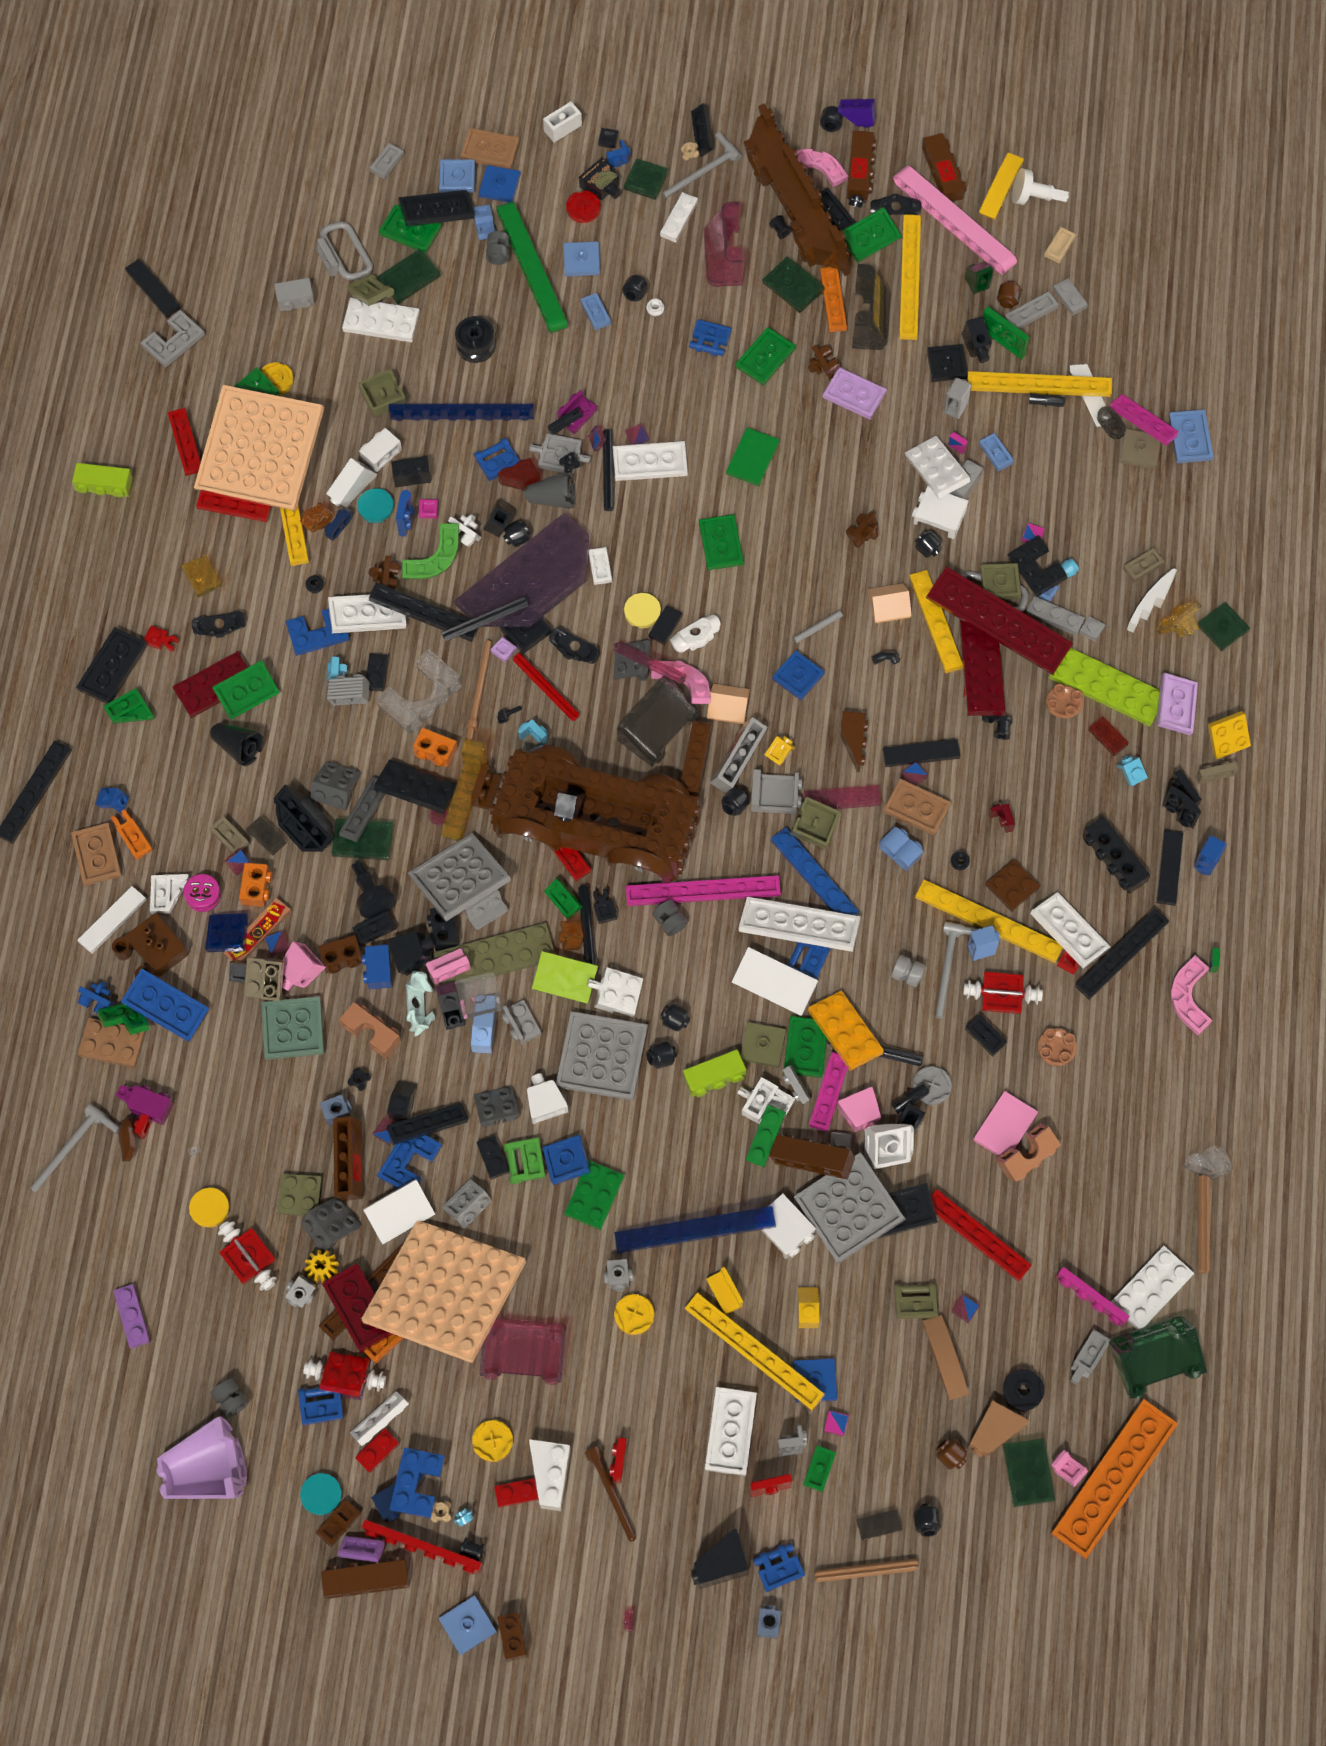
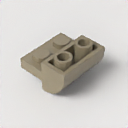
M247 957L244 996L281 1001L284 961L274 958Z

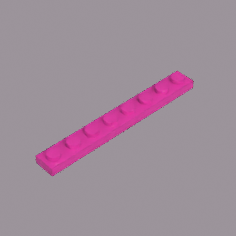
M779 876L626 886L627 906L662 904L668 900H673L674 903L746 899L747 897H776L781 895Z

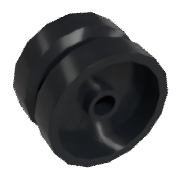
M477 316L465 318L458 324L455 331L456 347L458 354L463 360L470 363H480L488 360L493 355L496 344L492 324L488 320Z

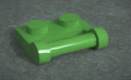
M539 1138L504 1145L511 1177H509L510 1184L546 1178ZM518 1149L521 1151L524 1174H518L515 1150Z

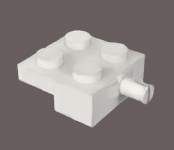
M606 967L602 972L600 982L591 979L587 982V987L598 990L594 1007L611 1013L616 1011L634 1016L643 978Z
M762 1077L752 1092L740 1087L737 1093L747 1099L742 1109V1115L758 1124L761 1122L767 1105L787 1112L786 1117L795 1102L794 1097L779 1090L777 1085Z

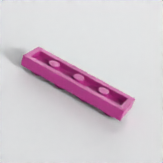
M1120 395L1111 403L1110 409L1165 446L1178 437L1179 431L1125 395Z
M831 1053L809 1123V1127L825 1132L829 1130L848 1069L837 1053Z
M1065 1267L1060 1270L1056 1278L1059 1279L1058 1282L1063 1287H1070L1075 1291V1295L1079 1299L1087 1300L1092 1304L1091 1306L1095 1311L1103 1312L1108 1316L1111 1323L1123 1327L1130 1317L1128 1314Z

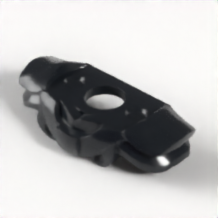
M891 194V196L872 200L870 204L871 214L883 207L888 215H919L921 212L920 200L899 194ZM898 202L901 208L895 211L891 208V204Z
M240 611L207 617L200 616L192 620V630L195 635H206L216 638H222L227 634L244 628L246 625L245 616ZM216 619L224 621L222 628L217 629L214 627L213 623Z
M554 628L549 636V641L568 660L572 659L594 664L600 656V651L594 645L579 639L562 628ZM574 641L580 644V648L577 651H571L569 645Z

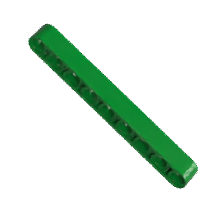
M511 201L496 206L498 217L505 233L510 237L512 249L550 334L568 328L566 318L514 202Z

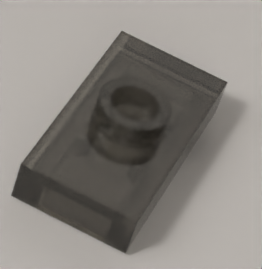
M261 817L257 818L246 828V831L272 856L287 844Z
M897 1509L856 1519L861 1541L902 1531Z

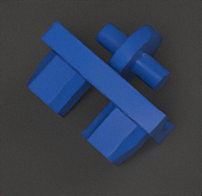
M104 981L100 982L99 985L96 983L92 984L91 988L95 989V992L82 986L78 989V992L81 994L77 1003L89 1008L92 1000L97 1001L93 1010L96 1013L99 1009L116 1005L115 1002L102 996L103 994L109 996L111 993L107 989V983Z

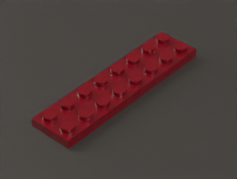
M947 566L926 596V599L1051 675L1055 674L1074 644Z

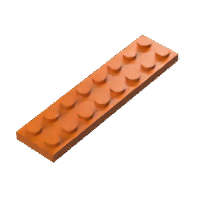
M1143 1399L1051 1535L1086 1560L1178 1423Z

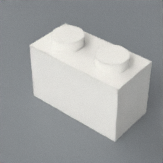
M569 102L543 118L544 132L555 143L582 126L581 112L572 102Z
M384 428L381 432H377L369 443H365L359 451L361 460L377 473L402 450L401 442Z

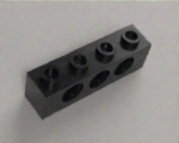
M1104 817L1085 828L1083 833L1084 842L1094 849L1096 857L1106 864L1108 872L1118 879V883L1123 890L1130 894L1148 882L1150 878L1149 872ZM1104 839L1107 841V844H1102L1099 840ZM1110 854H1116L1119 858L1114 859ZM1127 868L1131 873H1125L1122 869Z

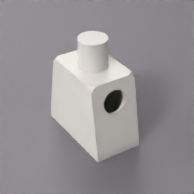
M541 1073L533 1075L531 1080L534 1086L527 1088L532 1123L535 1124L568 1113L567 1103L553 1080L545 1082Z

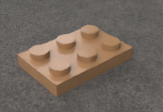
M469 128L460 157L461 159H475V163L511 169L520 140L519 137Z
M899 779L883 813L935 836L952 802Z
M109 823L71 832L84 886L122 876Z
M88 1018L78 1050V1056L136 1068L146 1031L130 1035L125 1025L118 1024L104 1028L100 1020Z

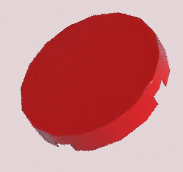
M590 191L574 192L566 202L568 216L578 223H588L595 220L601 210L598 196Z

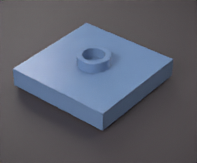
M475 159L440 160V192L459 190L474 192Z
M599 242L564 243L565 276L600 275Z
M475 1595L439 1618L460 1656L497 1633Z

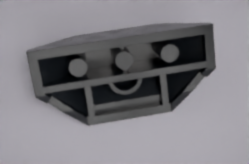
M284 785L273 798L274 804H276L278 826L302 852H323L334 839L332 823L307 796L288 785Z

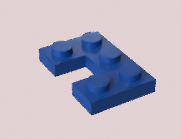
M329 609L321 611L326 627L309 632L303 616L286 621L296 656L350 641L347 632L332 633Z
M426 1135L396 1144L377 1174V1178L397 1189L414 1179L420 1184L422 1178L406 1169L415 1154L432 1163L442 1148V1144Z
M404 1447L390 1511L431 1519L436 1498L416 1493L420 1473L441 1477L445 1460L444 1455Z

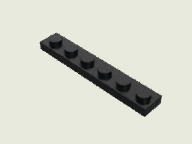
M379 583L375 584L369 596L370 602L443 631L469 620ZM478 628L458 637L472 642Z
M54 740L0 825L1 839L14 844L72 752L70 747Z
M1155 908L1075 987L1090 1000L1169 923V920Z

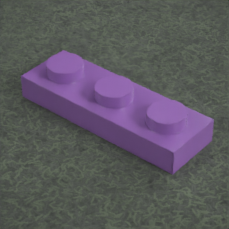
M134 1285L114 1290L129 1348L133 1349L151 1343Z

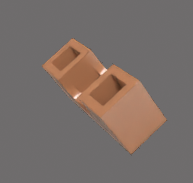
M353 1002L339 1019L340 1025L355 1037L364 1029L373 1030L375 1035L369 1042L370 1047L387 1059L400 1044V1033L392 1026L390 1028L385 1026L384 1021L379 1016L375 1015L373 1017L369 1014V1010L364 1005H357Z
M1040 1123L1025 1135L1030 1143L1029 1151L1022 1156L1020 1151L1009 1148L996 1159V1162L1008 1179L1015 1182L1024 1179L1031 1169L1037 1168L1042 1160L1053 1155L1056 1149L1061 1146L1049 1126Z

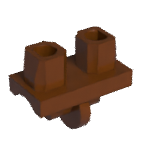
M827 344L820 348L817 345L811 347L817 360L815 361L814 358L809 360L811 363L808 367L809 371L820 375L822 373L821 368H823L829 380L834 377L833 372L837 371L840 365L835 357L826 362L825 359L832 355L830 348Z
M869 512L868 515L860 513L856 520L858 527L851 526L846 530L847 537L853 541L855 547L860 548L865 541L869 539L876 540L878 537L876 532L878 523L874 519V513Z
M386 555L385 561L381 563V568L379 563H375V566L369 569L368 574L373 577L374 582H378L379 578V584L395 590L398 580L390 578L389 574L397 575L400 564L391 561V556Z

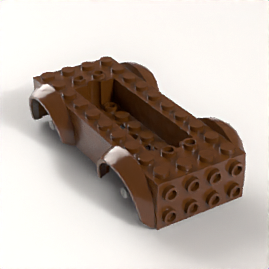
M540 745L528 752L515 749L513 756L510 755L507 764L509 766L508 771H504L502 776V788H498L496 804H492L490 810L493 832H496L498 838H502L503 834L525 836L524 839L526 841L529 839V842H532L535 839L549 846L552 851H558L562 847L606 858L608 866L621 863L633 865L637 871L638 869L639 871L646 869L660 876L663 882L666 883L677 880L678 874L682 875L685 865L683 862L688 857L689 844L694 839L695 825L698 826L700 820L701 806L698 805L699 798L691 796L688 789L681 782L661 774H649L638 781L581 767L579 761L570 752L552 745ZM566 789L586 793L580 807L583 814L570 819V822L558 820L559 816H554L558 792ZM593 815H598L601 817V819L596 822L592 821L590 818ZM611 818H617L620 823L617 826H611L608 821Z

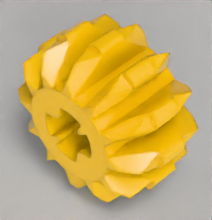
M317 1250V1256L310 1253L312 1260H305V1263L309 1266H306L304 1271L308 1272V1279L314 1278L315 1284L320 1279L322 1283L326 1281V1278L330 1279L332 1277L331 1274H338L335 1268L339 1266V1263L334 1261L336 1259L334 1254L329 1256L328 1250L323 1255L321 1250ZM318 1265L325 1266V1269L318 1268Z

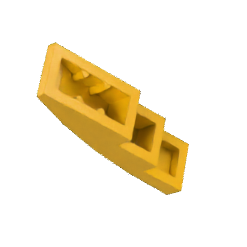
M1007 153L979 211L980 215L996 220L1001 206H1003L1008 193L1012 189L1024 158Z

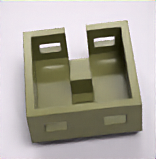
M391 369L358 382L359 390L373 418L406 405L405 395L400 386L397 385V380Z
M805 797L797 813L800 814V817L794 821L789 834L825 849L828 846L841 812Z

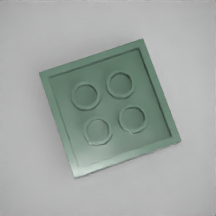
M320 996L261 1002L265 1060L324 1054Z

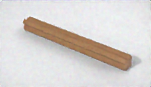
M1200 1175L1198 1177V1272L1206 1274L1210 1271V1178L1207 1175Z
M907 1559L816 1570L814 1575L816 1582L910 1572L918 1570L917 1559Z

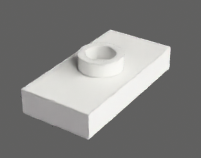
M607 548L588 550L594 585L611 583L612 577Z

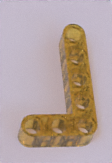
M465 738L461 751L463 768L441 833L442 837L456 841L462 839L473 807L471 795L482 763L487 764L485 743Z

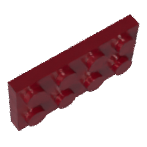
M237 651L172 686L190 718H193L220 703L212 689L213 686L248 667Z
M358 1263L322 1283L360 1353L393 1335L390 1332L362 1322V1317L375 1294Z

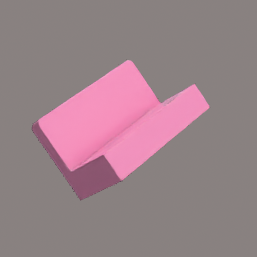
M457 949L426 963L435 985L471 969L470 963L462 949Z

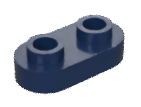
M348 508L340 509L335 519L325 527V536L332 541L335 540L351 521L353 512Z

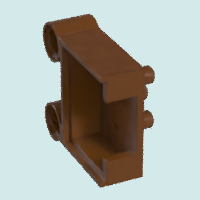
M154 913L124 937L117 938L112 943V950L119 960L129 959L134 949L147 966H140L136 969L135 978L141 968L159 978L189 955L183 944L157 913ZM126 946L124 951L118 952L120 947Z

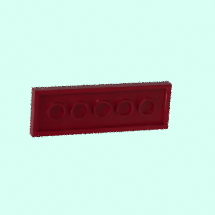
M960 619L959 626L967 716L1005 715L999 643Z

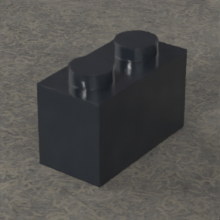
M427 456L391 461L395 488L431 483Z

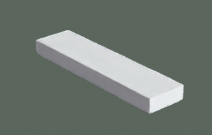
M131 886L77 940L78 943L93 954L146 901V898Z

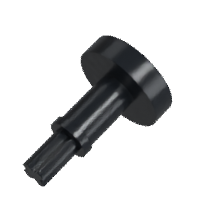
M359 860L355 861V864H352L351 867L357 877L356 883L363 892L356 902L361 916L371 919L386 911L389 912L396 903L393 891L385 885L376 886L372 874L366 871L363 863L359 862Z

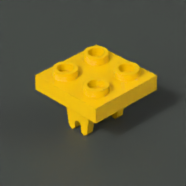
M1243 711L1208 724L1213 756L1216 759L1251 746L1246 715Z

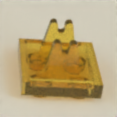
M1188 601L1184 605H1177L1172 610L1173 614L1164 617L1159 622L1161 625L1156 628L1157 632L1162 635L1175 631L1182 638L1186 637L1184 631L1194 635L1192 628L1197 631L1199 626L1193 614L1202 607L1198 601L1191 603Z

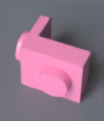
M1066 1450L1058 1454L1052 1463L1055 1473L1074 1487L1088 1472L1083 1465L1071 1458Z

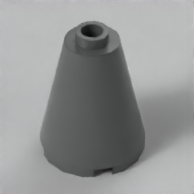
M565 472L529 484L527 489H524V497L532 504L572 509L574 508L572 504L576 502L575 484L572 485L570 479H573L571 472Z

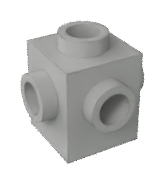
M627 1259L607 1261V1271H604V1283H609V1289H613V1291H624L625 1288L629 1287V1281H633L632 1269H628Z
M299 1274L296 1280L293 1281L291 1279L284 1289L287 1291L285 1295L287 1302L296 1308L297 1306L302 1308L304 1304L309 1305L315 1296L312 1292L317 1284Z

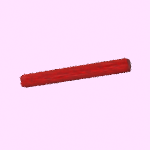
M517 653L513 657V661L571 721H576L580 717V713L521 653Z

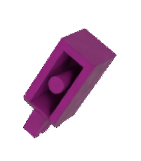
M120 1085L116 1093L118 1099L127 1103L132 1114L141 1116L143 1113L150 1116L153 1122L163 1126L174 1105L169 1095L163 1092H159V1094L154 1093L151 1088L145 1085L141 1087L134 1085L133 1088Z

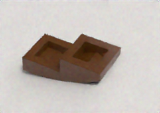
M345 1499L331 1513V1517L316 1531V1535L332 1547L355 1522L361 1512Z

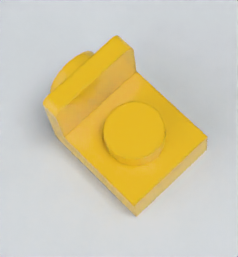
M777 736L764 755L781 766L791 750H794L796 747L792 745L793 741L788 737L783 736L782 738Z

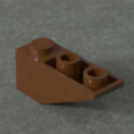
M843 711L840 736L856 771L860 772V766H864L865 754H862V748L866 749L867 737H863V734L868 729V720H865V713Z

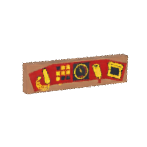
M275 898L224 952V955L231 961L244 962L288 916L291 909L278 898Z

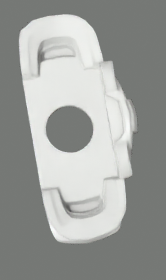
M709 615L699 619L670 639L673 648L677 652L682 653L689 648L693 651L704 647L713 639V634L720 630V621L716 615ZM693 628L701 630L700 634L696 636L691 635L690 631Z

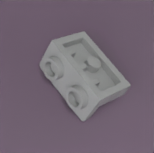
M497 889L465 909L464 912L475 930H479L508 912V908L502 901Z
M524 1000L508 1008L506 1005L502 1007V1019L506 1025L510 1024L512 1028L510 1033L514 1041L518 1040L520 1045H523L542 1035Z
M470 1179L442 1208L464 1229L492 1200L484 1189Z
M797 1425L795 1438L793 1435H786L778 1440V1457L803 1454V1448L807 1447L806 1430H802L801 1425Z

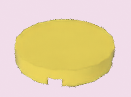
M648 593L634 594L627 600L624 607V615L628 623L641 629L653 626L661 614L659 601Z

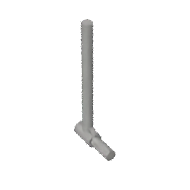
M718 132L715 137L724 146V154L662 192L664 198L671 196L728 159L735 162L739 161L742 154L732 143H729L721 132Z
M951 922L944 923L943 932L948 936L936 1008L935 1018L943 1019L956 937L958 938L962 934L970 935L972 931L979 930L977 928L965 927L962 924Z
M89 1104L85 1109L87 1119L32 1184L30 1189L35 1193L39 1190L93 1123H102L116 1134L118 1133L119 1125L109 1119L104 1112L93 1104Z

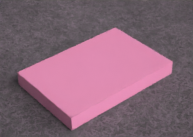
M1004 1091L973 1141L995 1155L1000 1156L1009 1148L1015 1149L1037 1116L1038 1111Z

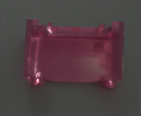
M739 201L725 203L704 227L707 282L711 286L742 285V251L737 247H728L731 235L734 232L739 233Z
M496 1318L481 1347L480 1376H485L484 1378L488 1380H495L502 1373L541 1376L542 1380L546 1381V1384L556 1385L558 1382L561 1383L567 1326L559 1323Z

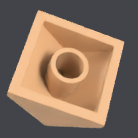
M904 583L867 590L875 623L911 617L909 590Z
M713 684L710 692L711 700L708 706L707 719L744 724L750 689Z

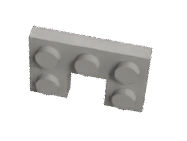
M181 310L167 320L168 325L177 332L172 338L165 342L153 332L141 342V346L165 368L205 336L204 331Z

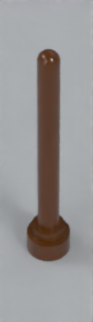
M600 1446L594 1447L585 1452L587 1460L591 1461L592 1464L594 1463L628 1540L634 1542L636 1535L601 1460L603 1459V1452Z

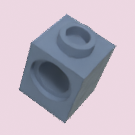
M342 1094L320 1103L328 1126L333 1125L334 1118L350 1116L349 1111L352 1110L349 1100H344ZM336 1106L342 1107V1110L338 1113L332 1112Z
M765 1605L764 1609L760 1608L757 1629L758 1637L778 1639L781 1611L777 1610L776 1606ZM766 1616L774 1618L775 1624L772 1627L764 1625L763 1619Z

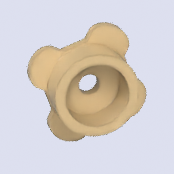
M688 142L682 146L681 151L683 152L682 157L684 160L687 161L689 158H697L699 156L696 143Z
M435 1501L431 1517L432 1522H449L451 1520V1515L449 1514L450 1502L438 1503Z

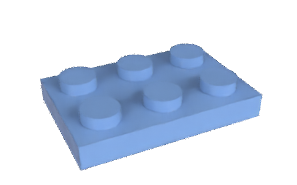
M1205 410L1169 412L1170 426L1179 431L1178 437L1173 440L1176 463L1212 461L1213 451Z

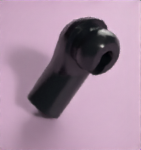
M884 650L871 657L875 665L884 660H890V663L893 665L900 662L899 654L896 651Z

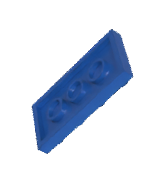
M142 968L121 1001L125 1006L187 1042L190 1041L209 1010L207 1006Z

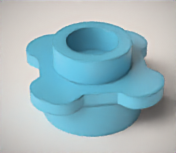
M466 1508L460 1510L455 1514L454 1522H457L459 1527L467 1524L474 1519L471 1514L472 1510H467Z

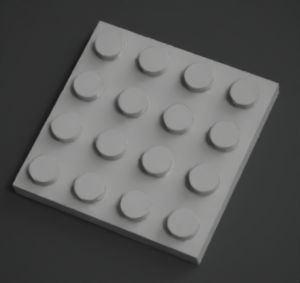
M473 833L408 872L411 880L445 921H448L511 881L509 875Z
M571 1011L556 1086L562 1089L633 1101L648 1025Z
M861 1152L854 1156L855 1160L848 1180L825 1175L794 1196L838 1264L906 1220Z

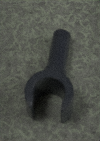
M521 706L507 711L501 709L497 716L498 722L500 724L508 722V716L522 710Z

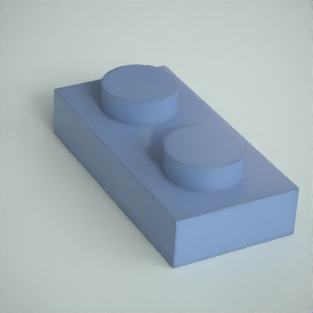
M597 293L580 299L594 331L611 325V320Z
M995 433L979 441V446L998 472L1014 463L1013 458Z

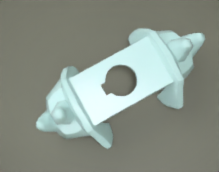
M412 971L410 979L405 984L407 988L406 1020L411 1022L412 1026L409 1031L415 1032L414 1036L416 1037L425 1029H428L431 1021L435 1020L434 1012L425 1016L424 992H434V989L428 982L426 973ZM414 997L419 1001V1008H415L412 1005Z

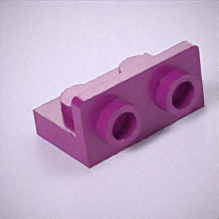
M581 390L576 394L574 393L570 397L569 402L565 406H561L557 412L559 419L561 415L564 416L576 407L579 409L583 417L571 423L570 427H565L574 435L597 411V406L587 400Z

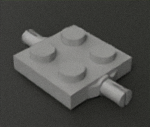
M548 433L541 446L531 444L529 449L530 452L540 453L538 468L565 473L564 467L559 464V460L566 454L574 453L577 461L590 463L591 456L580 453L582 440ZM575 469L571 471L572 475H574Z

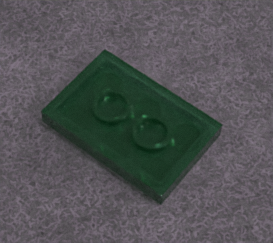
M418 249L378 275L377 280L394 289L392 298L399 304L441 277V274L425 254Z
M789 257L781 261L762 279L764 285L799 313L825 290L821 283Z
M336 819L332 857L374 860L390 859L393 822L369 821L358 842H354L340 836V830L347 819Z
M1044 1438L1003 1444L1002 1448L1013 1508L1054 1502L1055 1496Z

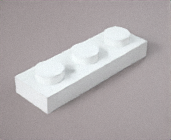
M682 192L660 232V237L677 242L698 203V198Z
M397 1391L394 1392L355 1427L350 1434L363 1446L378 1431L386 1427L396 1415L404 1410L408 1405L407 1401Z

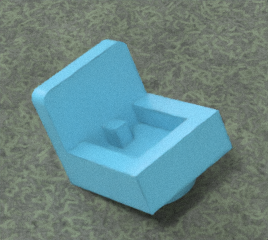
M530 720L528 723L525 722L519 727L518 735L521 740L530 734L540 745H545L548 742V732L542 725L538 726L533 720Z
M1128 755L1123 757L1120 763L1116 764L1118 768L1122 769L1129 786H1134L1148 778L1139 757Z

